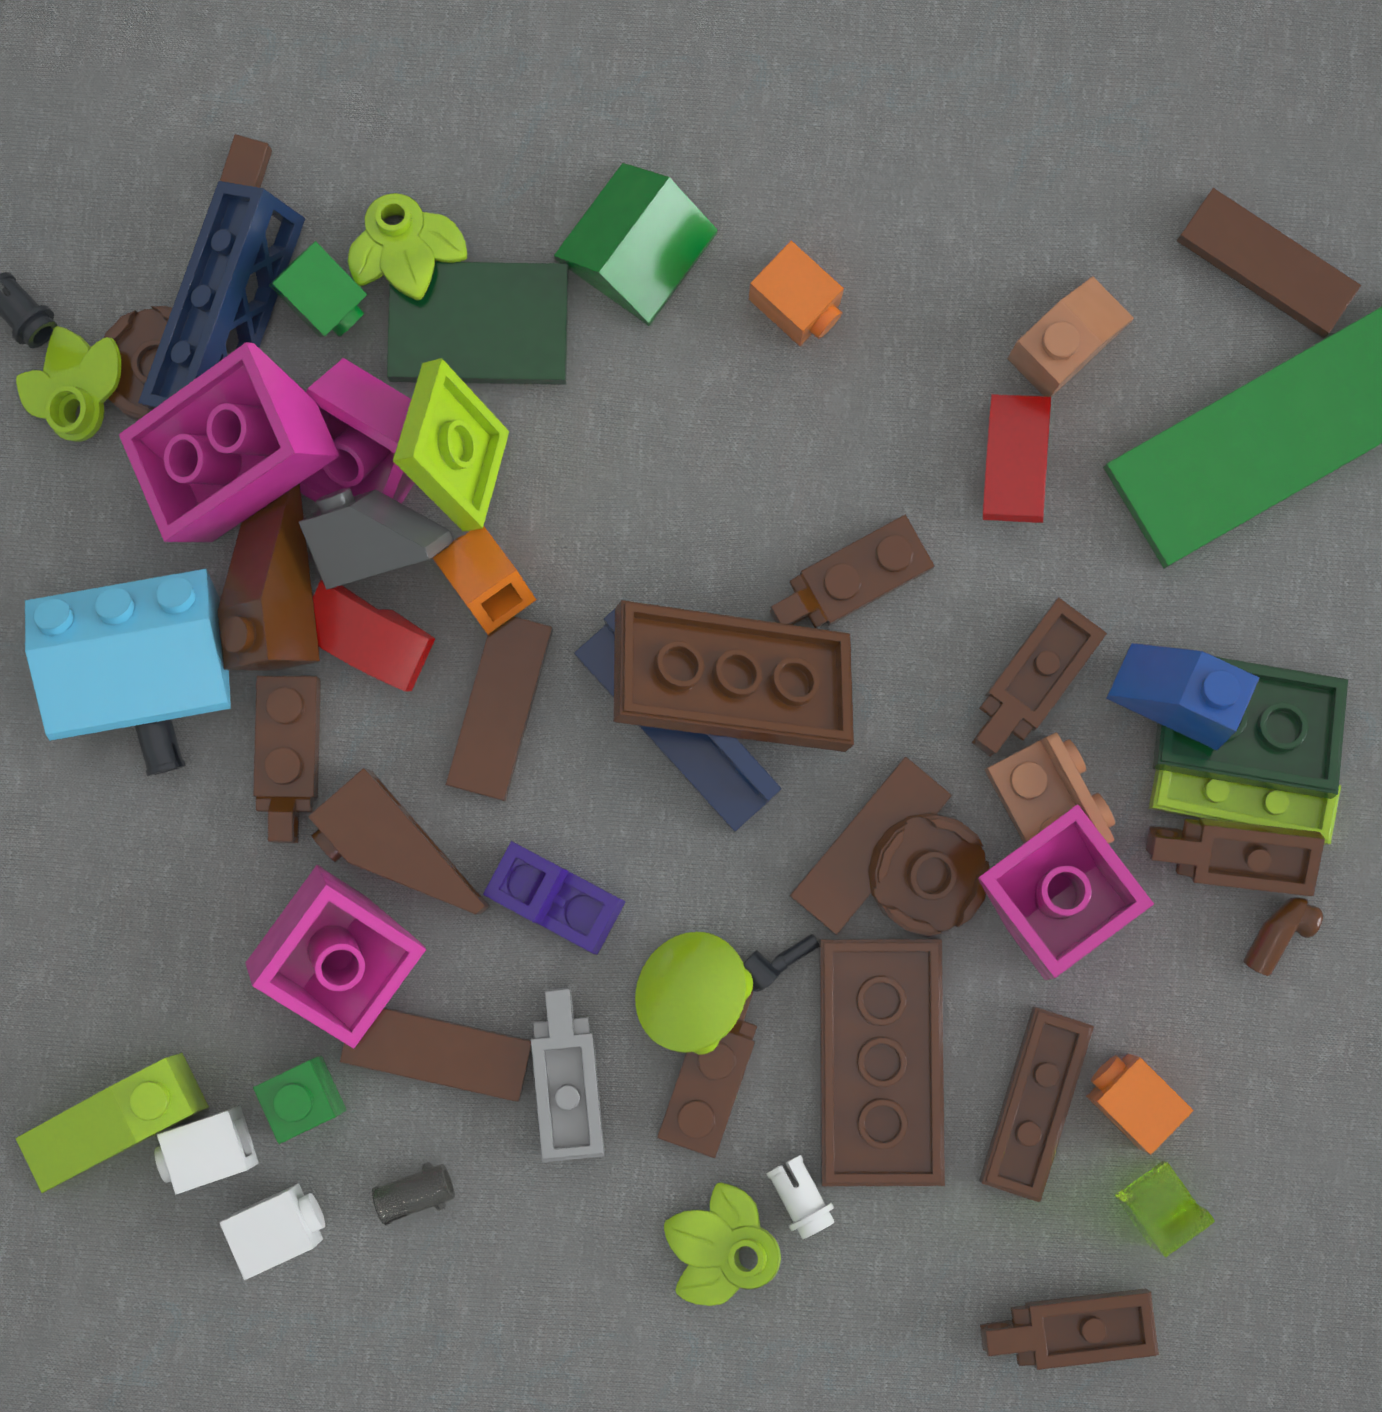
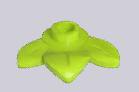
M398 193L383 195L370 204L364 218L366 230L351 244L348 253L349 270L353 280L359 286L367 285L384 275L395 289L414 300H421L424 297L432 279L435 261L454 263L467 259L466 242L461 231L453 221L444 215L422 212L421 207L414 199ZM400 215L404 217L396 225H388L384 222L390 216Z
M56 326L53 329L47 347L43 371L32 370L21 373L16 377L18 394L22 405L30 415L46 419L50 427L61 438L74 442L88 440L101 427L104 419V402L112 395L119 384L121 376L120 351L115 340L110 337L103 338L90 347L75 332ZM80 405V414L78 419H76V409Z
M721 1182L717 1183L712 1191L710 1211H683L672 1216L664 1223V1232L670 1248L682 1262L688 1264L679 1278L675 1289L676 1294L685 1301L697 1305H720L731 1299L740 1288L757 1289L768 1284L779 1270L781 1253L777 1241L767 1230L760 1227L757 1204L752 1197L736 1186ZM744 1246L751 1247L757 1254L758 1262L754 1269L745 1268L739 1260L740 1250Z

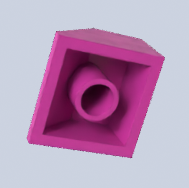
M342 358L308 387L306 391L316 401L340 456L299 483L301 493L316 502L322 496L350 487L353 496L376 489L402 504L414 482L393 462V458L411 399L345 358Z
M1078 804L978 877L1006 929L1044 980L1058 977L1154 905Z
M316 865L245 964L254 988L354 1049L424 954L426 947L365 895L319 865Z

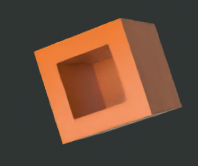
M791 240L750 283L749 300L794 342L801 346L812 334L821 339L839 320L843 312L837 307L840 305L844 288Z
M484 526L481 529L471 530L467 534L456 538L446 549L433 557L435 563L487 635L537 600L517 569Z
M1129 1053L1122 1060L1115 1055L1106 1061L1091 1078V1082L1096 1087L1086 1096L1138 1149L1150 1155L1194 1111L1143 1059Z

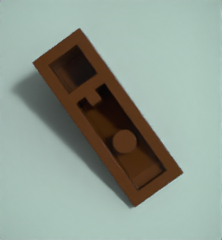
M300 484L241 522L218 607L224 670L279 671L320 661L307 543L299 521L304 519Z
M363 768L308 816L318 828L311 835L312 838L334 862H337L343 856L352 865L473 914H482L490 907L373 771Z

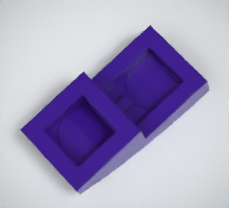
M513 841L510 842L483 893L484 896L596 955H598L626 902Z

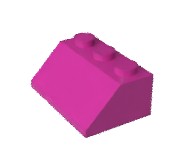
M249 342L241 345L118 434L164 542L212 543L340 456L316 401L259 347Z

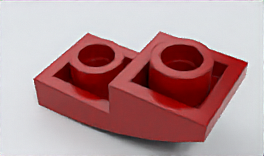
M991 394L983 520L1043 523L1051 397Z
M320 580L313 596L318 647L382 682L403 691H412L436 638L394 610L377 609L343 585L326 590L323 580Z

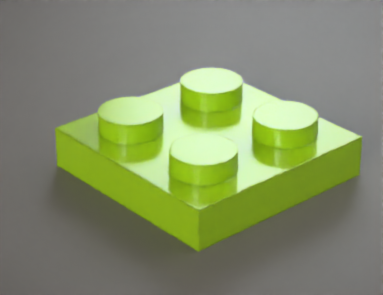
M442 358L424 362L419 372L393 462L463 532L481 529L484 526L509 431Z

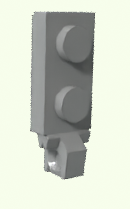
M571 986L549 988L545 990L548 1021L533 1022L534 1037L531 1038L542 1161L553 1162L603 1157L605 1151L593 1031H590L589 1017L574 1018Z

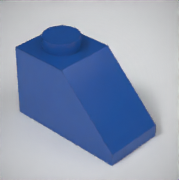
M1132 643L1128 648L1106 699L1214 750H1218L1237 731L1259 681V677L1203 651Z

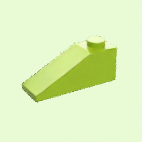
M183 1053L166 1057L109 1086L15 1139L41 1193H44L203 1111L209 1106Z

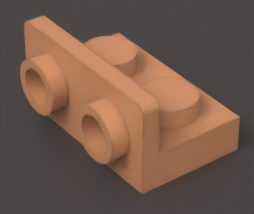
M1055 732L984 769L1023 843H1026L1077 804L1108 844L1115 841L1109 829L1115 825L1113 814L1099 793L1091 796L1080 775L1086 771L1085 763L1070 739L1062 742L1058 733Z

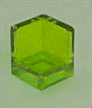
M1164 1160L1114 1195L1149 1246L1165 1258L1215 1222L1209 1211L1196 1203L1170 1164Z

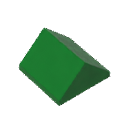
M622 163L554 254V259L561 264H568L570 271L649 326L714 239L718 229L670 177Z

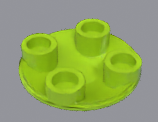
M688 932L677 935L659 946L651 954L641 970L635 992V1005L640 1024L654 1042L666 1049L684 1053L693 1052L698 1055L707 1054L717 1047L719 1041L728 1034L739 1019L745 1001L753 989L751 973L745 969L736 950L722 938L706 932Z

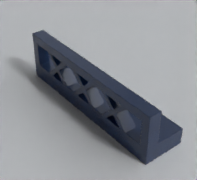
M218 181L140 396L139 404L153 410L228 356L225 344L230 330L236 328L239 340L236 349L246 342L254 343L257 347H260L278 294L269 284L289 266L305 221L303 216L264 188ZM271 216H273L281 224L274 244L268 248L265 233ZM256 272L258 288L254 300L248 303L245 288L250 275Z
M615 609L604 618L605 625L574 652L578 660L613 698ZM639 726L734 832L782 789L737 738Z

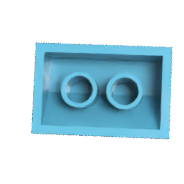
M207 569L25 600V653L45 734L49 741L231 709L229 670H224L218 617L220 597Z

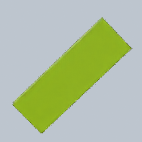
M1156 769L1148 809L1196 819L1205 818L1317 831L1324 836V845H1329L1332 841L1341 785H1339L1338 795L1333 799Z

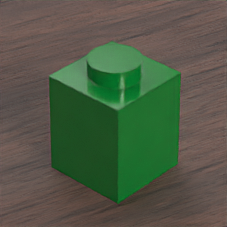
M316 241L311 243L269 284L282 300L319 337H325L331 330L338 337H341L364 314L358 304L367 294Z
M322 1055L253 1087L278 1144L347 1111Z

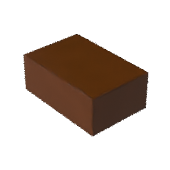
M235 134L220 181L260 188L272 153L269 144Z

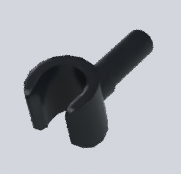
M813 934L807 936L777 955L771 963L756 950L743 963L753 979L752 991L758 992L767 988L776 980L781 972L788 969V966L819 948L820 945Z

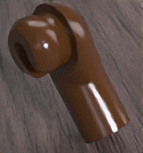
M1295 897L1288 899L1264 922L1243 962L1254 971L1271 976L1295 931L1305 938L1313 937L1318 932L1323 921L1321 909L1308 905V899Z

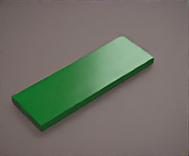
M1382 307L1110 461L1103 467L1163 569L1382 444Z

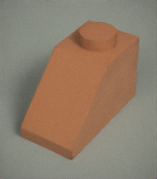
M1091 277L1061 299L1016 342L1007 359L1043 396L1052 397L1130 324L1134 317L1094 277Z

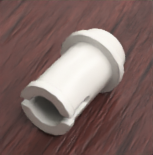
M799 1155L785 1163L796 1183V1187H793L782 1165L766 1174L771 1179L793 1221L789 1225L790 1230L794 1231L797 1229L803 1240L825 1229L835 1221L829 1212L834 1209L831 1202L825 1204L803 1163L804 1159Z

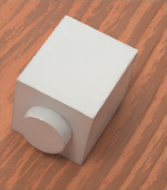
M241 1105L157 1134L160 1144L154 1151L157 1169L165 1183L172 1182L175 1195L247 1171L259 1164Z
M299 1183L235 1212L219 1222L244 1280L313 1249L323 1240L319 1230L325 1227L324 1216L317 1200L311 1193L304 1196Z

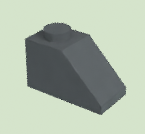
M350 487L329 493L316 500L319 510L299 521L326 590L429 560L453 542L448 529L376 489L353 496Z

